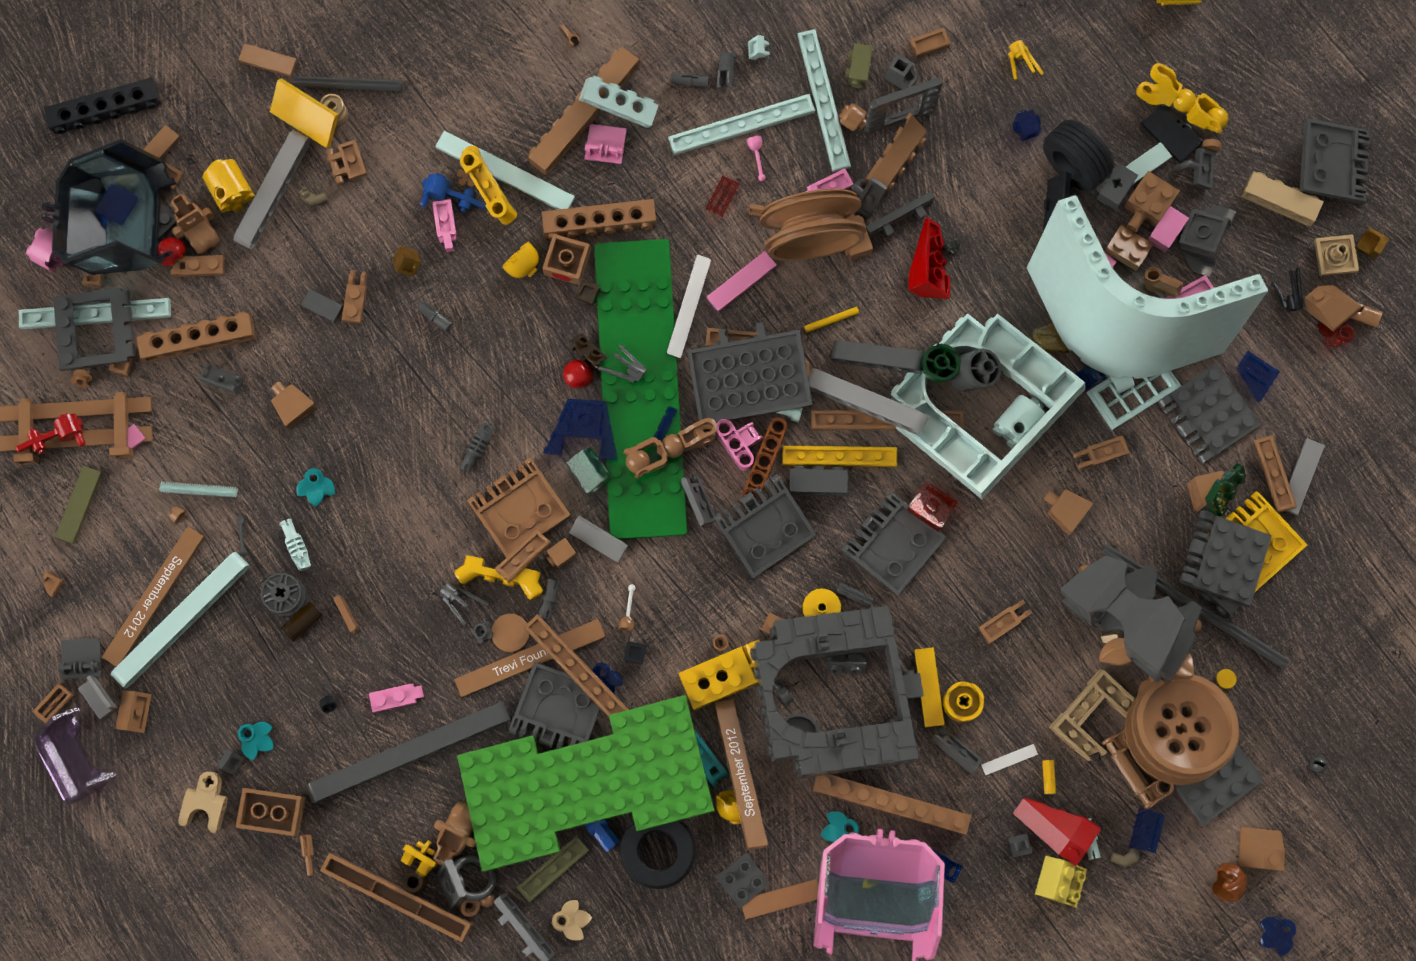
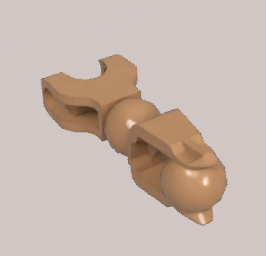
M705 418L678 432V435H667L663 438L662 442L656 437H652L637 444L635 447L625 449L623 453L627 455L626 466L635 473L634 478H640L647 473L664 468L668 457L676 458L682 455L684 450L687 452L713 442L716 438L717 423L711 418ZM655 446L657 454L662 459L649 465L650 458L643 450Z

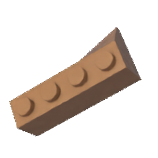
M911 113L906 117L905 127L902 128L900 126L896 132L897 134L893 139L894 143L890 142L883 153L884 157L878 159L866 177V185L874 177L887 186L886 192L890 193L896 184L894 181L897 176L900 178L905 172L906 168L904 166L907 162L911 163L915 158L916 153L914 152L918 147L921 149L927 140L925 138L926 130Z

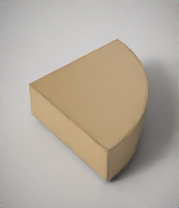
M1112 631L1102 635L1101 639L1103 643H1107L1115 638H1124V633Z

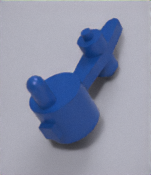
M439 173L429 174L428 178L423 180V197L420 202L422 207L428 205L430 198L441 201L446 196L460 201L458 207L461 208V212L469 211L471 206L486 210L485 203L474 199L476 193L472 187L465 189L463 194L449 189L451 182Z

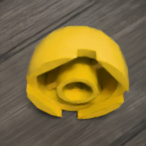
M528 241L503 264L502 268L515 278H523L526 275L531 277L538 270L536 268L539 262L538 253Z
M722 791L719 793V796L716 795V807L720 816L730 821L731 824H741L734 791Z

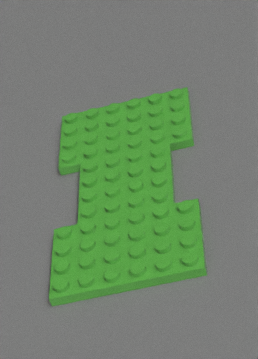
M686 695L611 714L609 717L613 730L612 735L538 754L535 737L532 735L457 755L482 872L558 853L560 848L556 832L632 813L636 831L638 832L714 812Z

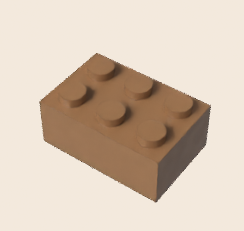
M243 788L236 828L299 837L306 797Z

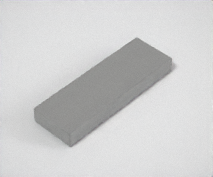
M581 516L577 517L569 532L617 563L621 560L628 547L624 542Z

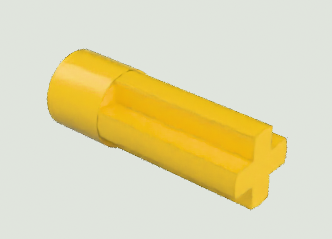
M1042 760L1044 794H1056L1054 760Z

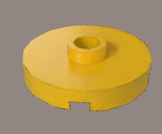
M827 589L811 591L803 602L804 617L841 612V603L838 596ZM820 604L825 606L826 609L824 611L818 609Z

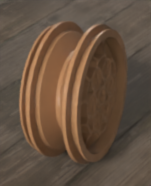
M821 189L794 194L770 203L761 211L760 225L767 229L781 231L765 242V251L768 252L770 258L775 260L799 261L830 256L859 245L865 238L866 226L863 223L845 218L861 208V200L855 192L850 190Z
M1175 675L1169 684L1162 680L1158 683L1156 681L1151 682L1136 696L1126 715L1125 737L1133 758L1148 774L1169 784L1190 785L1209 778L1231 759L1239 739V723L1231 701L1218 686L1198 675H1194V677ZM1181 710L1187 711L1188 717H1184ZM1162 712H1166L1169 715V720L1162 716ZM1194 725L1201 728V733L1195 730ZM1176 729H1180L1182 734H1178ZM1156 730H1160L1163 733V737H1159L1156 734ZM1188 743H1191L1195 746V751H1192L1188 747ZM1169 745L1176 748V753L1170 751Z

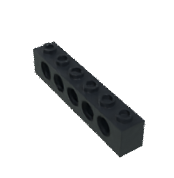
M151 77L44 107L49 129L54 134H64L71 129H82L89 124H100L107 119H118L121 115L136 114L139 110L154 109L157 105H161L162 102L157 84ZM139 95H143L140 100H136ZM121 100H125L122 105H118ZM103 105H107L104 110H100ZM85 110H89L86 115H82ZM67 115H71L68 120H64Z

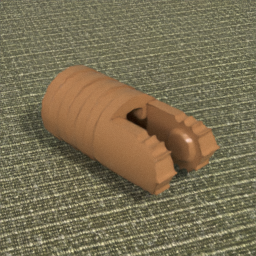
M1360 304L1362 308L1350 317L1353 320L1377 327L1383 312Z

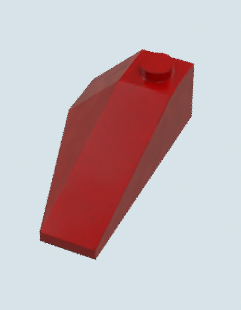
M1025 797L1013 812L1018 819L1057 854L1074 866H1077L1101 830L1099 826L1084 816H1076L1062 809L1051 808L1047 804Z

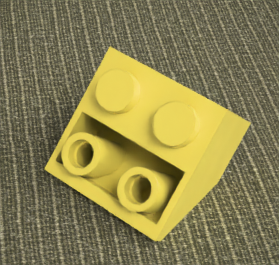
M1045 856L1035 894L1077 908L1082 886L1086 879L1087 869L1078 865L1074 866L1065 860Z

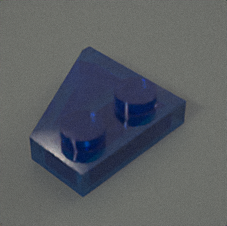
M1249 351L1245 353L1236 367L1257 402L1263 399L1280 373L1279 370Z

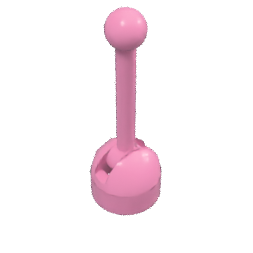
M754 136L747 139L749 149L755 151L759 170L758 179L762 182L766 179L762 171L758 151L762 147L761 136Z

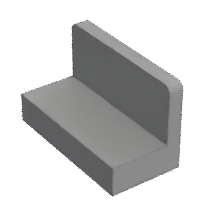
M90 675L87 677L88 681L78 689L97 717L103 720L118 708L98 679Z

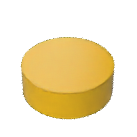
M1229 669L1219 671L1215 678L1216 684L1222 689L1232 688L1237 680L1235 673Z

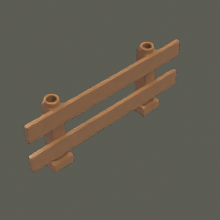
M117 392L114 399L32 404V399H20L16 406L0 407V422L18 421L19 435L0 436V452L16 451V446L28 441L27 434L30 432V429H34V420L56 419L65 413L76 414L77 417L114 415V429L83 431L82 435L85 440V446L114 444V448H109V455L114 459L134 458V450L128 447V414L152 412V397L127 398V393ZM152 426L137 427L145 437L142 442H153ZM59 436L44 442L46 449L80 447L76 439L62 442ZM33 448L19 452V454H14V462L18 465L39 464V457L34 454Z

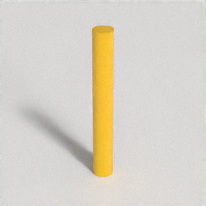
M857 307L805 325V332L808 333L857 315L859 310Z

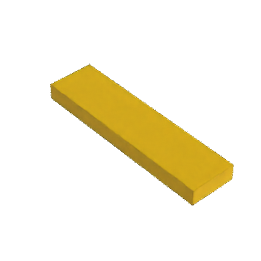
M934 647L914 650L916 670L921 676L924 695L920 698L924 728L943 726L944 718Z

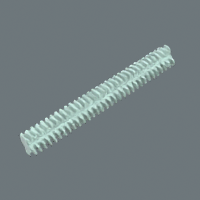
M161 481L159 491L192 495L204 494L206 496L223 495V497L230 496L236 498L238 488L236 489L235 487L234 489L233 486H230V488L229 486L228 488L223 486L222 488L219 485L218 487L217 485L216 487L214 485H211V487L206 485L205 487V484L204 486L200 484L199 486L198 484L197 486L195 484L191 486V483L190 485L188 483H185V485L184 483H180V485L178 483L177 485L174 482L173 484L172 482L171 484L169 482L165 484V482Z

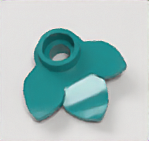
M317 468L309 469L305 473L304 479L296 487L297 496L306 495L308 501L314 506H318L321 503L324 494L335 495V487L332 480L324 477L322 471ZM312 474H315L317 476L316 481L311 480L310 477Z
M258 722L254 725L245 724L239 728L238 738L242 742L241 750L247 758L255 760L258 750H273V741L267 735L272 730L270 724ZM250 730L251 736L247 738L245 733Z
M833 811L826 814L830 824L822 830L820 836L827 841L835 842L844 834H850L846 831L848 825L853 827L852 833L859 834L860 829L855 820L847 819L843 813Z

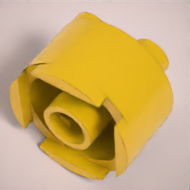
M957 682L944 694L942 700L944 711L949 718L956 722H969L982 712L984 695L981 689L973 683ZM960 698L967 699L966 706L959 704Z

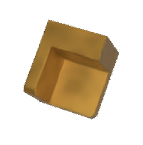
M1369 227L1359 240L1356 249L1376 259L1390 238Z
M399 245L392 259L397 273L414 277L421 264L416 250Z

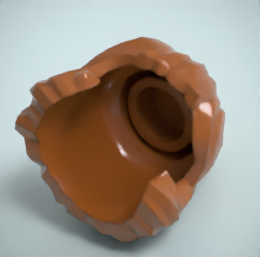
M1230 862L1222 863L1215 871L1217 881L1212 884V894L1216 895L1221 901H1238L1243 897L1247 885V877L1239 866Z

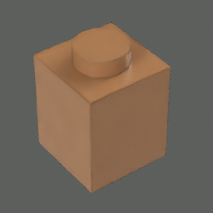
M566 538L546 551L549 555L546 559L552 567L556 565L558 569L577 557V553Z

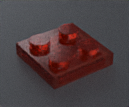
M925 481L906 511L939 532L958 502L928 481Z

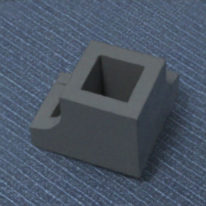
M897 54L888 67L885 80L901 89H906L915 84L919 75L913 71L914 63Z

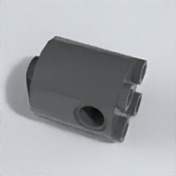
M983 348L959 355L958 357L961 360L960 370L950 380L952 388L963 392L991 386L1000 377V361L995 353Z

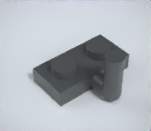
M1203 148L1196 149L1195 161L1188 160L1176 164L1174 169L1176 172L1188 168L1194 169L1193 185L1206 190L1211 189L1215 152Z
M874 177L869 180L865 189L862 188L865 184L863 178L858 179L851 186V189L860 195L859 199L862 205L857 212L868 219L888 189L887 186Z

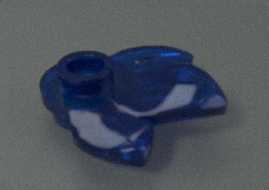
M601 662L594 666V674L615 694V687L623 685L621 675L617 671L612 670L607 663ZM601 669L605 670L604 676L600 674Z
M1275 917L1263 919L1260 924L1266 931L1261 936L1260 945L1265 948L1276 947L1280 956L1287 954L1293 947L1292 937L1296 934L1294 922L1289 919L1279 920ZM1288 926L1290 931L1285 933L1282 931V928Z

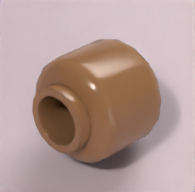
M854 103L846 104L839 114L840 123L851 131H856L858 128L862 129L866 124V111Z

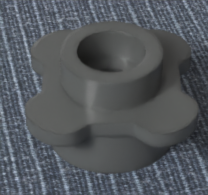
M484 621L483 624L479 623L474 627L473 634L477 638L478 643H483L484 640L493 637L490 622Z

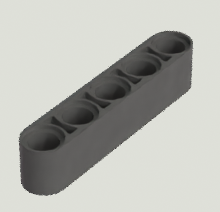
M835 340L831 360L841 364L918 374L922 371L921 364L924 353L917 350Z

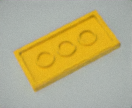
M283 79L277 80L270 113L325 148L330 147L339 114Z

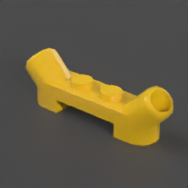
M476 146L466 147L460 157L461 166L473 180L486 202L485 206L489 213L504 225L513 222L516 219L517 211L508 202L481 157L479 148Z
M466 555L464 565L456 569L454 573L459 582L464 585L478 576L484 577L483 580L495 582V580L503 581L502 584L506 586L520 585L530 600L538 598L543 593V589L538 583L540 572L525 568L508 583L495 569L484 567L485 560L483 558Z

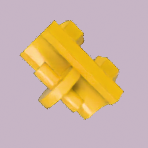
M429 840L425 844L420 841L417 842L416 846L421 851L407 844L403 848L405 852L401 861L411 866L415 858L421 860L422 862L416 871L424 876L438 865L433 859L425 855L428 853L433 856L435 853L430 848L432 842Z

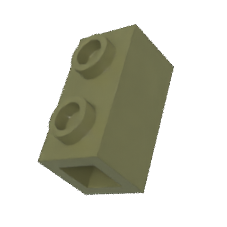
M854 43V49L849 50L848 60L851 61V67L847 66L845 78H849L848 85L854 88L866 87L873 46Z

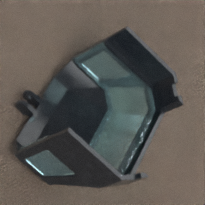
M123 139L70 159L56 181L55 204L49 202L42 204L44 210L54 212V215L43 213L41 218L47 223H54L52 251L65 264L93 276L143 270L160 264L166 257L174 253L172 251L158 255L161 190L177 184L174 178H170L166 171L168 167L165 161Z

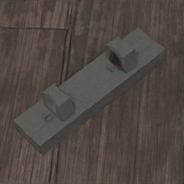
M930 191L866 226L869 238L881 231L886 238L893 236L894 231L891 226L912 214H915L919 221L924 219L926 212L923 208L933 203L935 198L933 193Z
M506 892L493 901L503 913L498 919L499 923L503 926L509 921L528 946L523 950L527 957L534 952L540 961H549L556 955Z

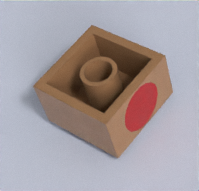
M553 234L542 268L544 275L580 285L591 252L590 244Z

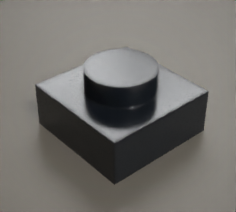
M628 641L624 661L643 665L647 645Z

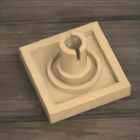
M1353 234L1316 238L1314 240L1319 276L1349 274L1359 271Z

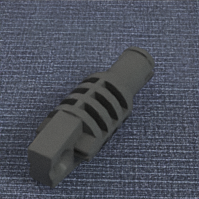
M484 422L474 434L466 448L467 454L458 467L459 469L463 470L467 465L465 472L470 473L476 460L482 457L490 443L494 430L492 425Z

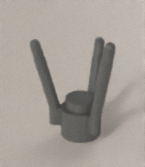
M619 345L618 348L633 363L631 364L617 353L614 356L629 367L627 371L629 375L601 366L598 367L601 371L627 379L632 383L635 380L640 382L647 371L644 365L639 363L622 345Z
M448 582L441 589L440 595L444 597L442 600L450 607L463 626L466 625V622L450 602L457 601L465 608L468 607L459 598V592L489 606V602L462 589L457 584L453 585Z

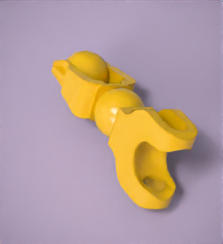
M1156 63L1150 71L1151 78L1158 84L1145 81L1136 89L1137 96L1151 105L1165 104L1170 107L1173 103L1177 111L1187 112L1186 116L1189 123L1203 129L1221 133L1228 123L1229 114L1217 102L1205 93L1196 97L1191 90L1181 89L1183 84L1177 81L1175 72L1161 63Z

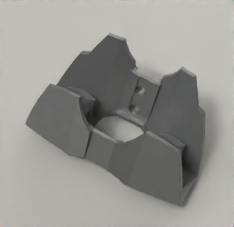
M1105 555L1073 577L1060 589L1061 594L1065 597L1061 602L1082 621L1102 631L1123 632L1126 656L1157 683L1160 680L1168 684L1170 683L1197 638L1194 629L1202 607L1192 601L1177 608L1168 596L1154 600L1159 574L1149 565L1126 575L1129 567L1127 563Z

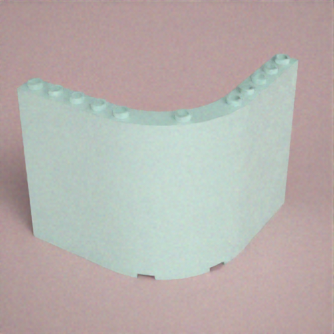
M1077 196L1058 200L1027 266V270L1047 312L1067 348L1077 354L1081 361L1091 368L1119 378L1121 376L1134 377V379L1152 377L1225 353L1268 292L1259 274L1178 299L1156 298L1135 290L1125 283L1112 268Z

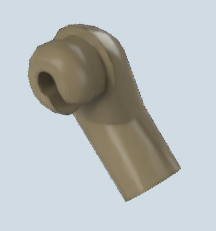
M303 188L300 191L302 201L311 206L328 201L325 192L314 195L309 192L308 188Z
M1135 848L1130 849L1129 853L1124 856L1113 852L1110 861L1128 867L1139 861L1140 852Z

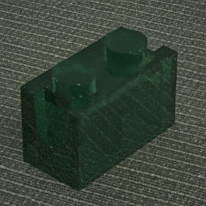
M592 447L582 449L567 462L570 471L576 476L581 488L587 494L593 490L594 492L598 491L612 479Z

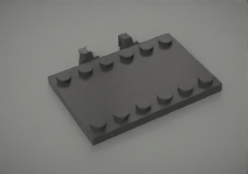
M760 322L756 323L758 335H754V338L734 342V340H729L728 330L722 329L719 330L720 340L716 341V345L687 350L699 421L711 418L717 423L722 419L735 420L813 406L800 330L771 335V331L766 332L765 323Z

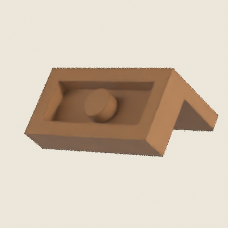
M123 691L116 729L144 733L152 694Z

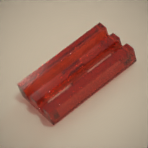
M722 176L706 210H711L713 213L723 217L739 187V183ZM724 182H727V185L719 201L717 202L716 206L713 207L712 205L715 199L717 198ZM734 185L722 210H719L730 186Z

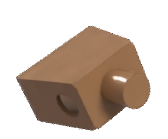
M277 382L271 388L276 394L271 402L283 424L289 430L318 408L312 400L293 384L285 388L281 382Z
M1066 489L1060 497L1051 490L1044 497V500L1052 505L1047 514L1067 535L1073 532L1093 505L1092 502Z

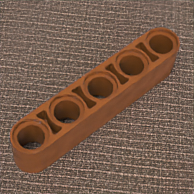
M774 418L771 421L743 490L742 497L751 492L755 495L757 502H759L760 499L754 489L758 487L762 492L764 490V482L769 477L786 434L787 424L784 419ZM780 424L783 426V430L776 432L773 426ZM772 441L776 444V448L768 449L766 444ZM767 459L770 464L767 467H762L759 461ZM755 476H759L763 481L757 485L752 482V479Z

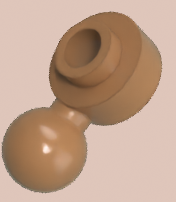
M491 893L488 897L479 901L464 899L459 906V910L464 916L472 917L478 913L480 906L485 908L491 907L494 904V895ZM468 902H471L468 907H465Z

